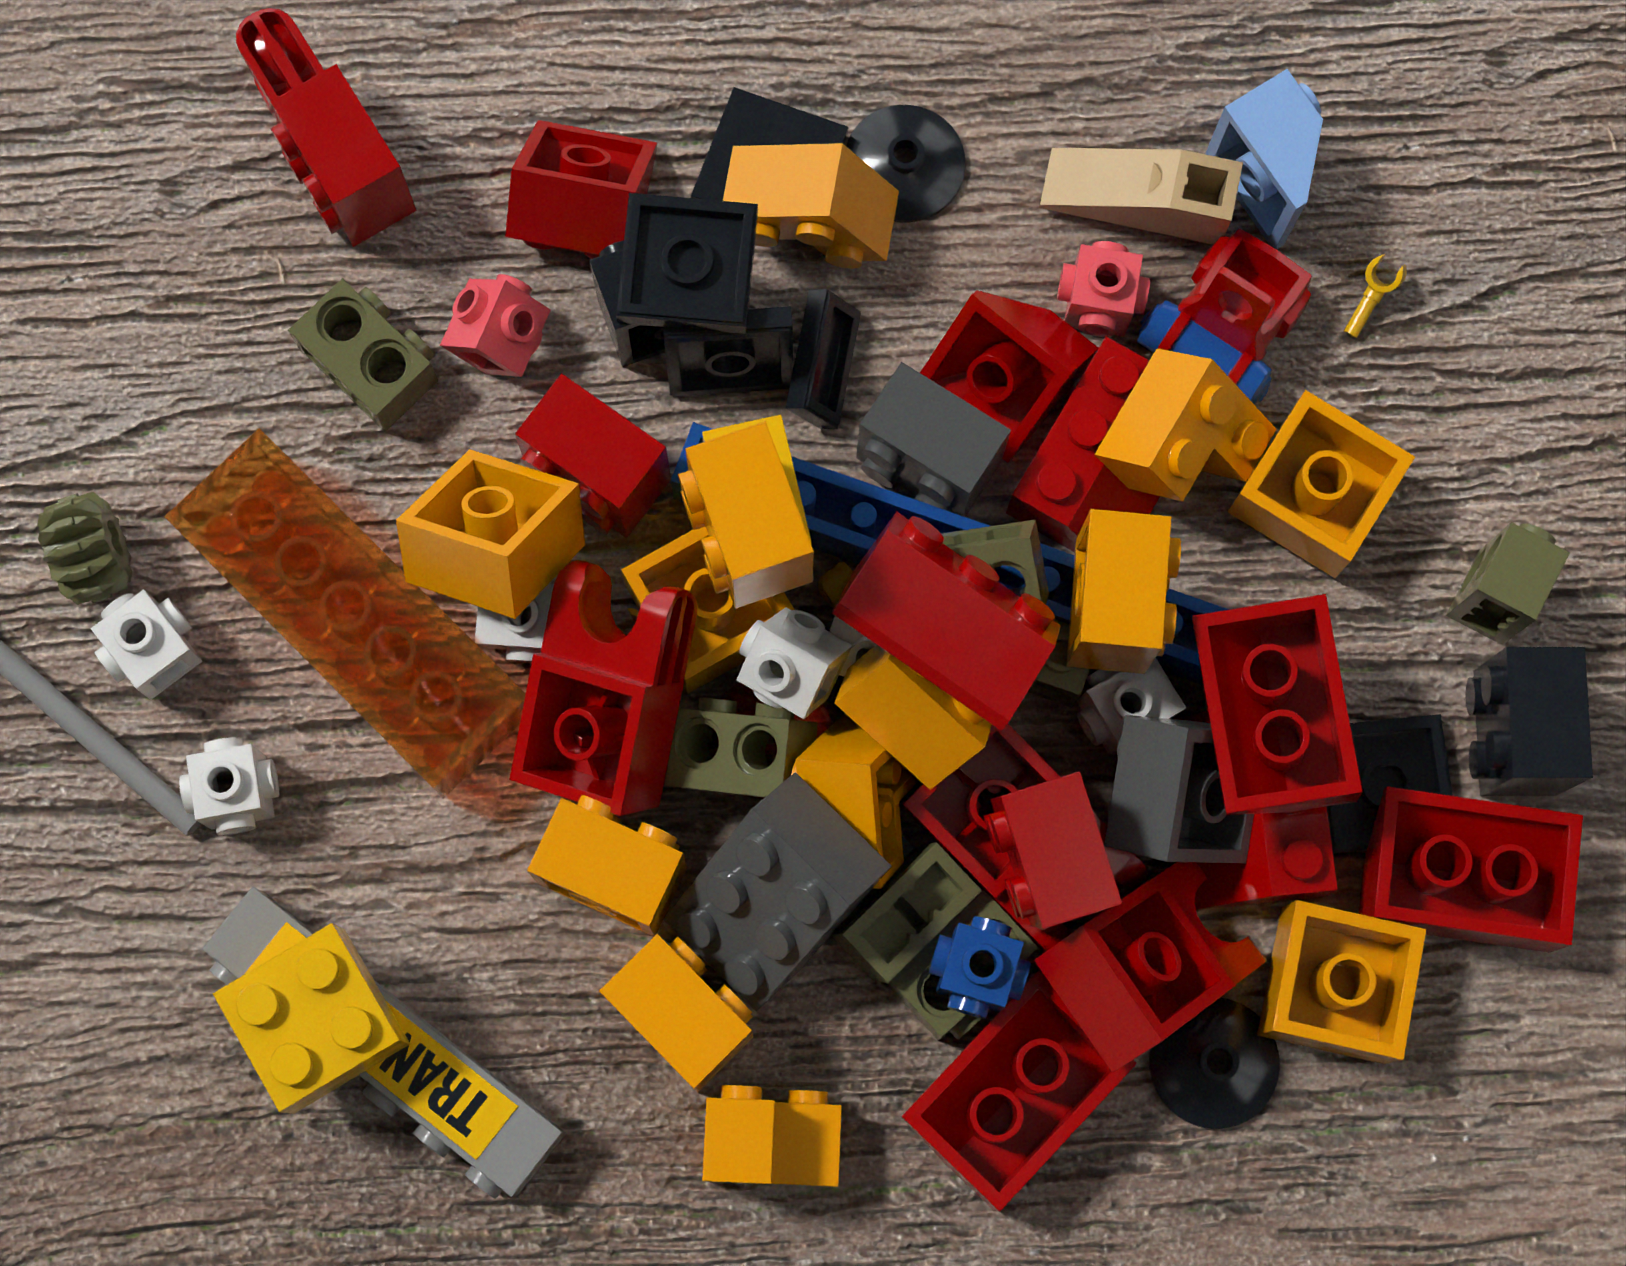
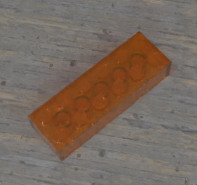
M260 428L164 516L204 559L442 799L520 725L526 693L418 586L405 582L404 572Z

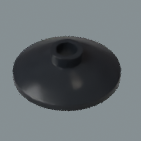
M893 105L879 109L864 118L856 126L846 144L847 148L899 191L894 222H917L938 214L956 197L964 179L965 152L958 134L944 118L923 107ZM900 148H910L916 153L917 157L910 163H902L895 158L894 153Z
M1219 998L1165 1040L1150 1049L1149 1069L1152 1083L1159 1098L1172 1113L1185 1122L1198 1127L1222 1129L1234 1127L1252 1119L1266 1106L1277 1086L1280 1058L1275 1039L1257 1035L1260 1017L1241 1003L1226 998ZM1214 1049L1224 1051L1229 1058V1068L1222 1075L1213 1073L1207 1065V1057Z

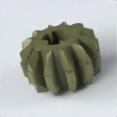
M94 492L80 496L76 493L58 499V503L45 507L44 512L39 514L37 523L40 530L38 541L43 548V560L47 562L51 579L58 583L60 593L64 597L71 599L77 605L89 601L96 603L113 597V593L126 589L127 583L131 582L132 569L130 567L132 557L127 550L126 537L120 529L119 518L113 515L110 504Z

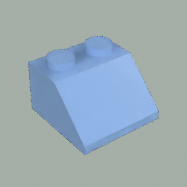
M1288 69L1224 107L1205 153L1210 156L1243 162L1236 198L1268 244L1275 249L1285 244L1307 203L1323 118L1320 115V104L1315 94L1306 84H1298Z

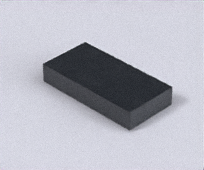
M812 289L808 292L785 409L819 429H838L861 311L828 289Z

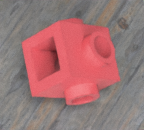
M1111 241L1094 242L1092 246L1081 244L1075 264L1063 263L1057 300L1067 302L1064 321L1073 328L1079 329L1088 335L1099 337L1116 335L1124 337L1133 314L1144 315L1147 304L1150 278L1140 276L1143 255L1130 253L1126 246Z
M498 274L496 280L469 278L466 287L455 299L453 316L440 346L485 374L522 377L531 355L541 343L542 329L551 310L530 296L532 288L512 276Z

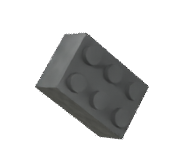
M795 772L749 811L664 917V920L757 1012L803 968L892 866Z

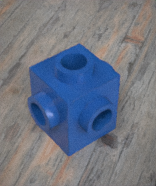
M973 916L971 926L958 923L951 938L944 935L939 936L929 974L940 977L936 994L950 998L947 1008L986 1019L988 1010L1002 1011L1006 1007L1008 997L1020 1000L1031 962L1020 959L1024 942L1009 938L1012 927L991 919ZM979 952L990 955L995 965L992 975L985 978L974 975L969 966L972 955Z

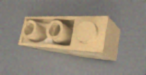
M1052 148L1039 208L1214 245L1221 236H1225L1232 221L1243 162L1182 149Z

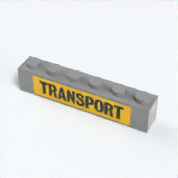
M252 886L204 945L202 950L216 960V963L209 971L224 984L228 985L315 932L266 893ZM375 981L409 1040L410 1045L361 1073L360 1076L368 1082L362 1093L393 1117L398 1109L401 1108L420 1123L413 1134L443 1158L452 1149L472 1166L465 1173V1176L494 1199L502 1191H505L511 1197H517L567 1133Z

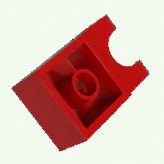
M266 8L246 17L236 31L238 49L254 77L255 84L263 101L278 123L270 129L283 150L282 154L300 184L304 183L313 199L317 212L330 233L334 234L342 229L351 245L355 247L417 211L399 163L337 64L324 70L293 19L284 11Z
M576 560L567 564L559 571L553 586L541 653H534L532 657L509 780L576 802L579 801L581 795H585L610 806V813L619 816L657 808L660 805L696 623L697 601L689 590L675 586L662 587L645 597L632 630L625 635L615 624L611 613V577L597 564Z
M1009 724L1006 725L1003 731L992 725L985 748L931 790L922 783L900 807L935 843L937 842L982 891L985 890L1032 942L1045 953L1070 935L1071 932L1063 923L1041 929L1030 926L1028 918H1016L1004 881L1015 876L1007 852L995 853L986 823L978 814L977 810L983 805L977 799L982 791L988 795L1001 791L1006 795L1060 778V776ZM1093 812L1104 845L1107 825ZM1104 846L1118 887L1138 888L1149 877L1146 866L1134 853Z
M1176 862L1122 898L1121 905L1106 909L1034 960L1112 1073L1165 1040L1267 961L1250 936L1238 942H1225L1210 934L1203 926L1197 915L1194 902L1198 887L1208 877L1198 862Z

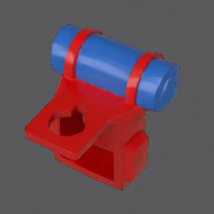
M1239 228L1230 237L1221 236L1199 261L1191 277L1195 287L1186 298L1182 299L1179 305L1165 300L1163 303L1155 305L1142 318L1140 322L1141 327L1138 332L1139 337L1136 343L1153 354L1156 349H1163L1213 359L1255 405L1266 396L1272 380V369L1262 361L1267 353L1266 349L1274 337L1284 339L1296 325L1311 297L1308 288L1312 275L1277 249Z

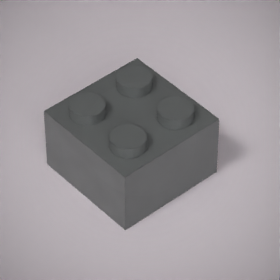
M901 362L859 424L856 458L863 462L861 465L862 471L877 483L888 488H892L896 483L916 495L915 500L966 517L1001 464L1011 429Z
M1125 715L1122 735L1117 746L1118 761L1112 799L1107 809L1108 824L1104 846L1166 862L1246 863L1254 814L1226 815L1210 723Z

